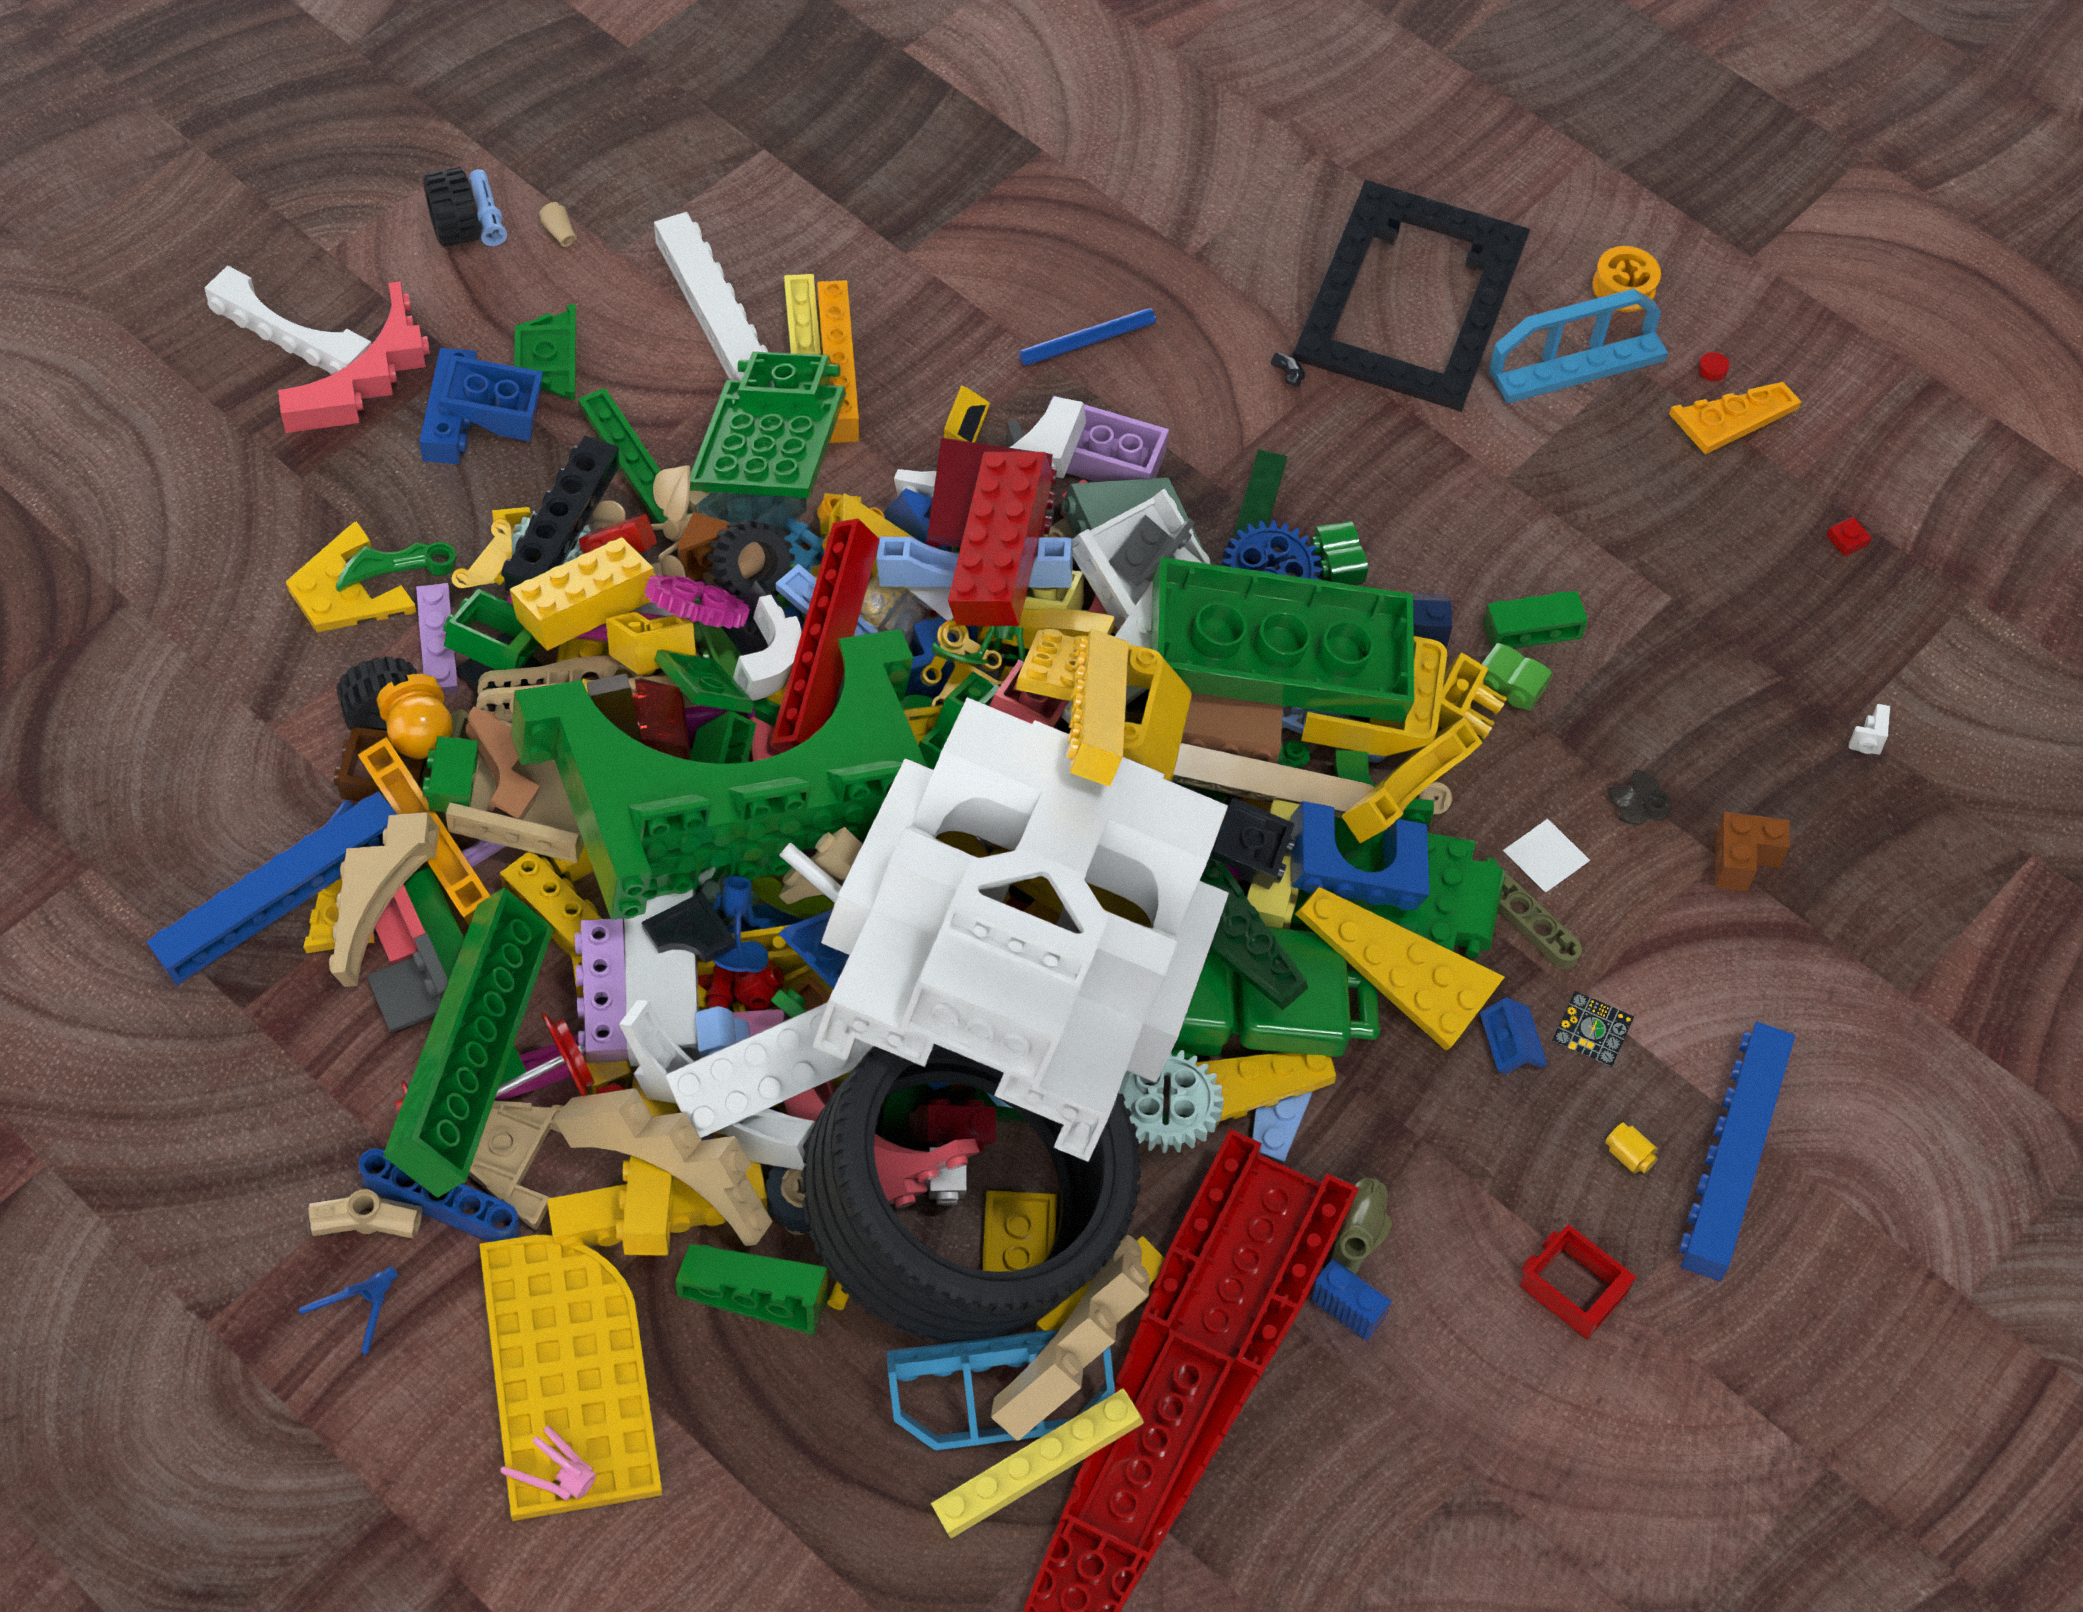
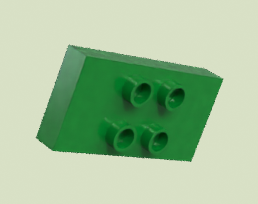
M1161 557L1153 577L1150 649L1157 651L1190 688L1191 693L1404 723L1414 704L1413 594Z

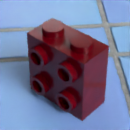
M933 1099L929 1100V1104L918 1105L917 1110L907 1114L908 1149L929 1152L930 1148H939L954 1140L976 1139L979 1152H984V1147L996 1143V1107H984V1101L968 1100L963 1101V1105L951 1106L950 1100Z

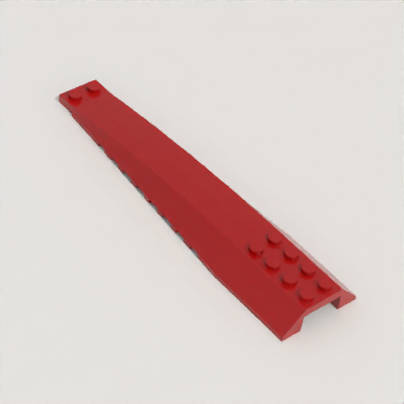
M1229 1129L1169 1247L1135 1336L1131 1341L1128 1353L1115 1381V1393L1124 1388L1144 1423L1085 1458L1023 1612H1121L1300 1313L1359 1191L1358 1187L1328 1173L1322 1183L1260 1155L1261 1142L1233 1129Z

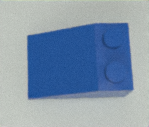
M451 355L439 405L499 436L531 441L541 399L543 372Z

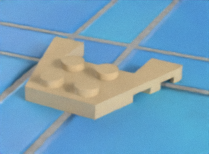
M494 1101L468 1175L492 1196L512 1205L517 1211L518 1217L529 1227L537 1230L548 1210L547 1199L550 1197L522 1187L520 1184L549 1130L552 1129L561 1133L554 1119L565 1105H553L552 1108L534 1107L532 1103Z

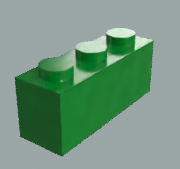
M1559 591L1550 595L1527 596L1523 599L1498 600L1487 604L1482 623L1492 649L1497 643L1518 649L1583 639L1588 618L1578 591Z

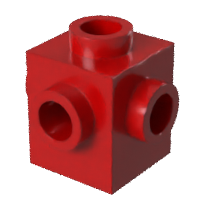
M769 959L766 968L761 972L735 971L734 995L739 1004H744L751 1011H762L776 1006L771 999L779 989L783 988V970Z

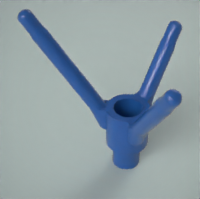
M389 1266L381 1273L375 1272L364 1282L345 1287L344 1291L300 1307L299 1313L304 1314L356 1294H361L367 1301L373 1304L361 1350L363 1355H367L372 1343L380 1307L385 1299L384 1293L390 1289V1284L398 1278V1274L394 1268Z

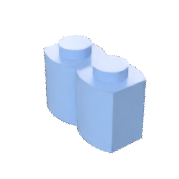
M716 1006L695 1012L698 1052L701 1058L750 1037L749 1023L741 1018L734 1017L733 1013L726 1008Z

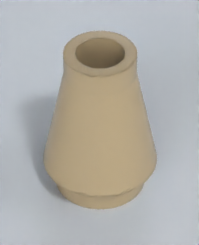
M551 202L545 205L539 212L540 223L559 241L561 246L566 247L574 243L576 235L573 232L565 207L561 206L558 202Z

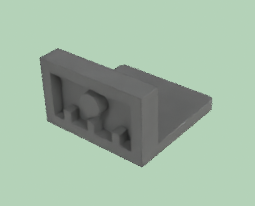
M1144 515L1110 558L1109 563L1136 587L1146 579L1151 582L1161 557L1176 558L1173 553L1177 548L1180 550L1192 537L1189 530L1195 522L1190 518L1169 535L1147 515Z
M428 934L414 938L417 952L412 953L413 958L367 976L390 1032H395L436 1016L448 984V978Z

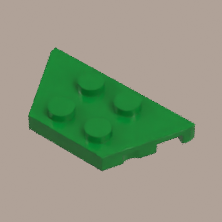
M569 304L566 306L567 311L555 316H552L549 312L539 316L534 321H526L515 326L514 367L543 372L542 390L570 400H576L577 311L576 304Z

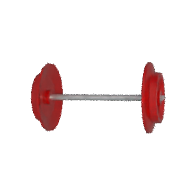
M545 1012L541 1013L561 1055L500 1085L496 1097L564 1063L581 1096L588 1095L587 1088L595 1084V1081L582 1056L585 1047L577 1046L564 1019L553 1022ZM406 1081L401 1082L403 1097L395 1101L398 1112L401 1109L409 1087Z

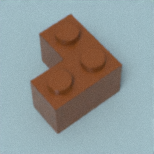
M1724 812L1715 833V888L1748 892L1757 872V865L1781 868L1790 848L1789 820Z

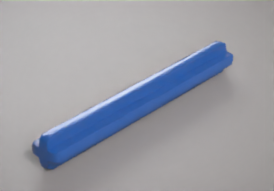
M1147 308L1022 349L1019 352V358L1022 365L1027 366L1151 325L1156 322V317L1153 309Z

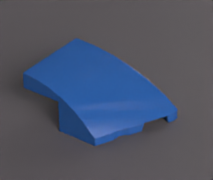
M905 488L898 498L894 499L883 512L884 517L918 541L926 544L933 498ZM939 545L938 549L952 552V546Z

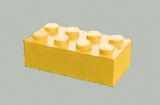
M621 537L589 553L582 554L563 565L556 566L537 577L525 580L509 590L516 619L548 651L605 624L606 618L626 614L649 603L650 599L645 597V589L648 579L651 576L655 577L654 568Z

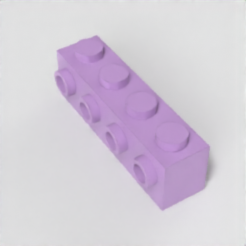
M623 918L616 920L581 921V933H575L576 954H582L583 965H576L577 986H583L584 998H577L578 1019H585V1030L578 1031L579 1046L585 1047L588 1063L629 1061L627 1039L619 1025L626 1016Z

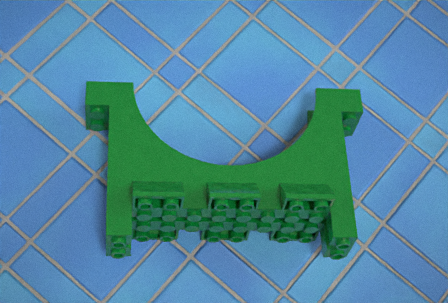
M901 629L839 638L838 645L843 658L844 675L835 702L836 709L820 730L800 745L773 757L753 762L736 764L702 763L680 759L649 748L619 730L601 713L588 695L582 680L514 691L511 737L521 765L539 764L555 760L611 920L631 919L645 914L647 900L674 893L684 894L691 889L696 890L699 871L702 868L725 865L727 878L730 876H741L752 881L760 877L784 875L793 868L779 856L790 842L799 850L816 849L815 846L823 835L828 832L833 834L845 827L862 844L864 843L904 759L928 768L899 702L904 701L914 659Z

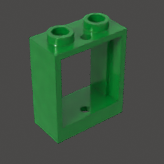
M477 589L469 599L464 598L458 612L455 615L450 614L443 627V632H446L445 647L495 670L522 668L541 645L516 619L513 604L480 589ZM477 620L503 633H507L515 639L510 645H507L470 627Z

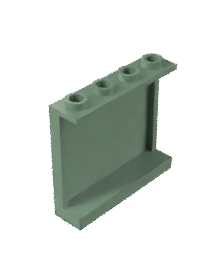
M1169 478L1070 484L1061 503L1062 512L1067 516L1074 537L1087 529L1092 530L1153 498L1163 489L1175 501L1184 521L1189 520ZM1192 527L1191 529L1193 531V535L1197 540L1198 544L1200 545L1201 549L1203 550L1200 541Z

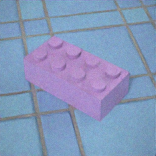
M1084 404L1086 423L1066 473L1095 482L1156 478L1166 454L1169 429Z

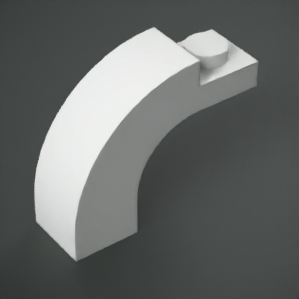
M772 595L759 597L754 614V620L769 647L757 653L739 656L733 676L738 686L752 701L770 696L785 686L790 676L802 633L797 617L785 618L782 608L777 606Z

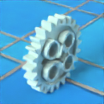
M1183 1050L1178 1053L1177 1057L1172 1056L1170 1053L1157 1082L1126 1070L1118 1093H1123L1126 1099L1124 1104L1126 1108H1130L1132 1115L1129 1118L1131 1123H1135L1136 1131L1134 1133L1136 1138L1139 1139V1144L1144 1140L1148 1141V1150L1151 1151L1156 1144H1161L1163 1153L1167 1152L1168 1145H1173L1177 1152H1181L1182 1143L1185 1142L1190 1148H1194L1196 1138L1205 1142L1207 1131L1214 1133L1216 1121H1220L1221 1109L1223 1108L1224 1098L1221 1097L1222 1085H1216V1073L1207 1075L1209 1066L1207 1063L1199 1067L1196 1066L1197 1056H1193L1187 1061L1184 1059ZM1165 1075L1170 1077L1168 1125L1162 1123ZM1144 1083H1151L1154 1085L1149 1086L1145 1085ZM1179 1085H1186L1188 1087L1184 1088L1180 1087ZM1148 1112V1113H1152V1114H1154V1115H1145V1114H1143V1113ZM1182 1114H1183V1115H1187V1116H1189V1117H1180V1116H1178V1115H1182Z

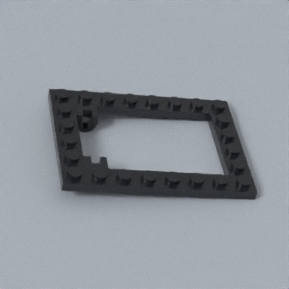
M1365 179L1295 347L1293 359L1462 412L1529 237L1530 228ZM1402 222L1471 242L1472 248L1467 255L1465 267L1483 270L1444 373L1333 340L1374 237L1382 239L1384 243L1395 245Z

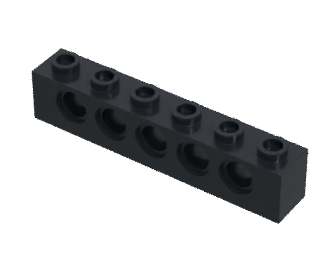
M585 435L578 446H573L569 455V462L565 468L562 467L558 471L556 484L552 490H548L545 493L540 511L532 515L528 531L525 536L521 535L516 543L515 553L511 559H506L503 564L501 575L504 577L505 591L510 592L509 589L521 584L525 580L532 579L550 571L556 566L563 565L620 467L618 446Z

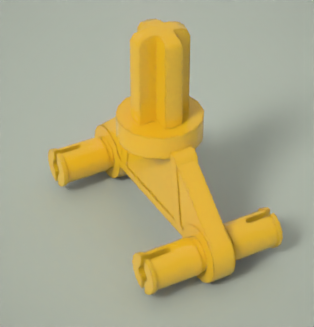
M500 518L492 523L491 532L495 537L468 570L459 568L453 572L452 582L456 587L467 588L489 583L493 584L495 582L501 585L504 582V577L501 575L503 564L506 559H511L513 556L511 525L507 520Z

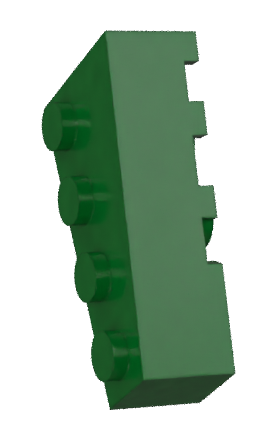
M689 1244L675 1281L677 1297L813 1336H815L828 1299L827 1267L723 1250L710 1245Z

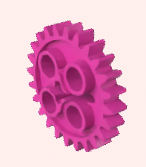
M656 574L655 577L651 576L648 579L645 589V597L649 598L650 602L656 603L657 607L665 608L667 612L681 618H690L692 622L700 621L705 625L718 628L721 625L729 629L731 627H744L750 611L749 605L744 604L743 600L736 599V595H731L726 590L713 585H704L702 581L695 582L690 578L675 575L671 577L664 574L663 577ZM695 598L700 599L699 604L694 603Z

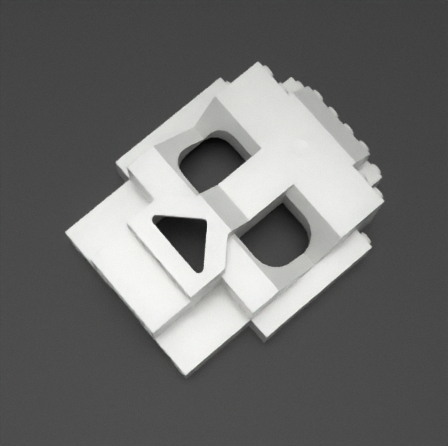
M967 697L934 770L904 759L837 896L821 943L850 956L828 1000L812 1047L847 1061L857 1038L924 1067L933 1045L936 1044L1004 1072L994 1096L1063 1124L1054 1148L1088 1162L1110 1116L1126 1070L1157 1082L1180 1033L1229 895L1228 892L1199 881L1208 862L1228 805L1163 779V773L1125 757L1122 758L1110 787L1071 774V759L1066 758L1070 745L1067 742L1069 734L1035 720L1033 724H1030ZM947 831H962L1009 849L1011 852L977 858L935 839V837ZM1041 876L1047 878L1064 904L1057 925L1003 904L1011 883ZM1086 882L1137 904L1148 915L1151 921V928L1103 910Z

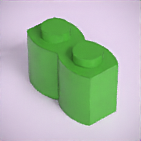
M1500 643L1495 645L1482 663V665L1489 668L1483 679V684L1500 695L1507 697L1508 702L1512 706L1529 711L1532 710L1549 686L1552 671L1542 663L1525 658L1515 649Z

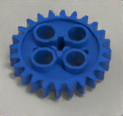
M1261 520L1257 529L1248 524L1245 533L1238 530L1235 539H1229L1228 548H1225L1222 555L1224 560H1222L1221 566L1281 575H1287L1286 573L1290 572L1301 578L1320 580L1319 577L1322 573V568L1317 567L1321 557L1313 556L1317 548L1316 545L1306 546L1309 536L1300 539L1297 537L1299 528L1288 532V523L1285 522L1282 528L1279 529L1275 520H1272L1270 527L1267 528ZM1272 547L1282 549L1283 553L1273 551ZM1244 559H1252L1257 564H1249Z

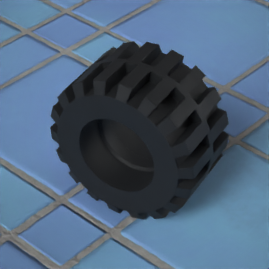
M456 167L425 174L423 186L428 211L436 238L442 247L478 240L480 227L477 210L467 175L463 169Z
M739 520V523L732 522L728 524L727 530L721 529L717 533L720 537L719 540H712L710 547L715 548L714 553H708V560L713 561V566L708 568L710 574L716 576L713 579L716 585L722 587L729 594L736 595V598L743 599L755 581H763L774 596L779 595L780 593L776 590V582L793 569V567H790V561H795V554L789 553V549L793 548L791 542L784 540L786 535L782 531L776 530V527L771 524L755 520ZM757 542L765 554L764 566L758 575L751 579H745L739 571L738 558L746 545Z
M389 656L362 661L356 667L348 669L347 674H343L340 677V682L337 683L336 687L345 723L349 730L359 727L387 731L386 721L381 718L376 701L379 692L390 682L393 683V686H396L399 683L409 681L407 675L418 674L411 662H405V659L402 658L393 659V657Z

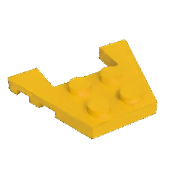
M357 521L346 528L286 581L287 590L316 632L358 625L357 621L375 617L379 621L389 619L388 615L404 612L405 615H410L416 612L414 602L402 585L373 599L370 598L360 582L349 586L341 592L336 590L338 578L347 564L345 560L353 557L364 546L371 548L369 538Z

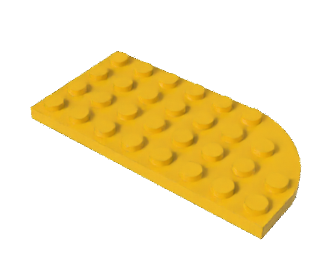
M531 1235L479 1244L505 1467L560 1486L561 1482L556 1477L562 1467L533 1443V1438L539 1437L569 1461L570 1459L545 1433V1427L550 1426L581 1460L593 1468L592 1471L597 1474L593 1485L581 1499H577L572 1495L568 1501L558 1494L506 1475L512 1521L663 1496L636 1306L632 1292L625 1279L598 1252L585 1245L571 1247L572 1250L563 1251L562 1242L554 1244L553 1236Z

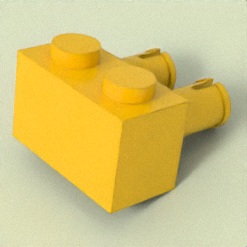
M1462 652L1445 672L1438 726L1445 728L1465 716L1476 734L1485 739L1495 722L1471 709L1472 700L1497 715L1507 697L1484 685L1483 679L1489 668Z

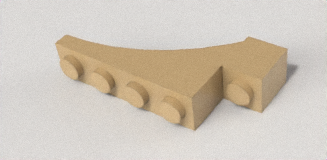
M428 812L389 815L388 826L383 831L384 846L346 848L345 861L341 863L340 867L343 880L342 889L337 895L338 923H335L333 927L335 949L334 954L330 956L329 960L331 973L344 987L357 986L361 963L368 941L390 900L404 882L429 858H436L439 827Z

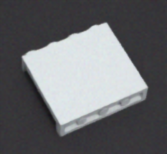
M1165 489L1161 490L1153 498L1092 530L1087 529L1071 540L1073 558L1108 615L1115 616L1114 625L1118 631L1153 580L1149 582L1146 579L1136 587L1112 567L1109 560L1144 515H1147L1169 535L1185 523L1175 501L1168 495ZM1190 529L1189 533L1192 534V537L1184 547L1202 563L1211 564L1208 555L1201 549L1193 535L1192 529Z

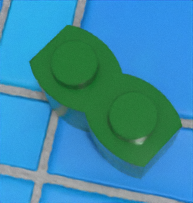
M1348 521L1316 526L1314 537L1310 538V546L1316 545L1317 548L1314 555L1321 557L1318 567L1322 568L1320 577L1329 582L1349 585L1366 582L1368 563L1353 522Z

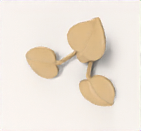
M689 465L664 469L656 475L654 480L653 493L655 502L658 507L664 509L663 515L668 517V520L662 524H651L652 529H663L665 537L676 542L659 554L658 563L651 564L654 568L655 576L658 574L664 577V574H667L671 577L675 575L686 577L680 560L670 554L677 549V545L692 514H686L690 494ZM615 501L600 502L593 512L594 530L624 521V508Z

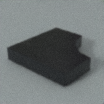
M703 892L641 922L644 932L658 953L669 950H686L698 955L705 963H708L736 949V941Z

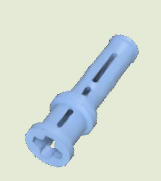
M474 170L470 173L469 181L478 208L479 226L482 229L480 234L481 240L485 245L497 246L507 239V231L501 224L502 213L495 207L487 173L484 170Z

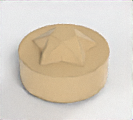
M1433 782L1419 794V799L1434 800L1433 814L1436 815L1446 812L1452 804L1453 798L1450 789L1440 782Z

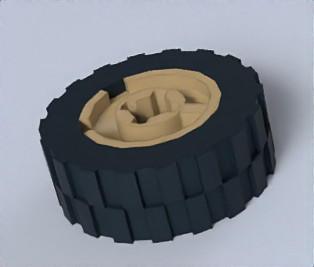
M775 1166L773 1170H770L768 1181H766L769 1212L772 1217L776 1218V1222L780 1226L783 1225L792 1232L798 1231L800 1234H807V1232H810L811 1227L810 1224L806 1225V1213L802 1206L805 1194H799L802 1186V1170Z

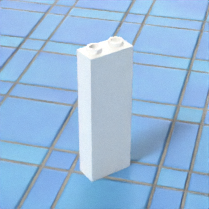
M691 889L684 894L674 893L647 900L645 914L631 919L624 918L626 1014L637 1000L649 1001L662 1028L693 1061L701 1059L698 1052L695 1012H699L697 955L686 950H669L658 953L644 932L641 923L695 896V890ZM627 1041L630 1066H640Z

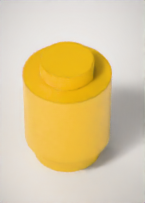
M1624 1122L1618 1125L1605 1141L1610 1147L1609 1152L1634 1174L1640 1170L1646 1173L1658 1160L1655 1156L1658 1148L1635 1127H1628Z

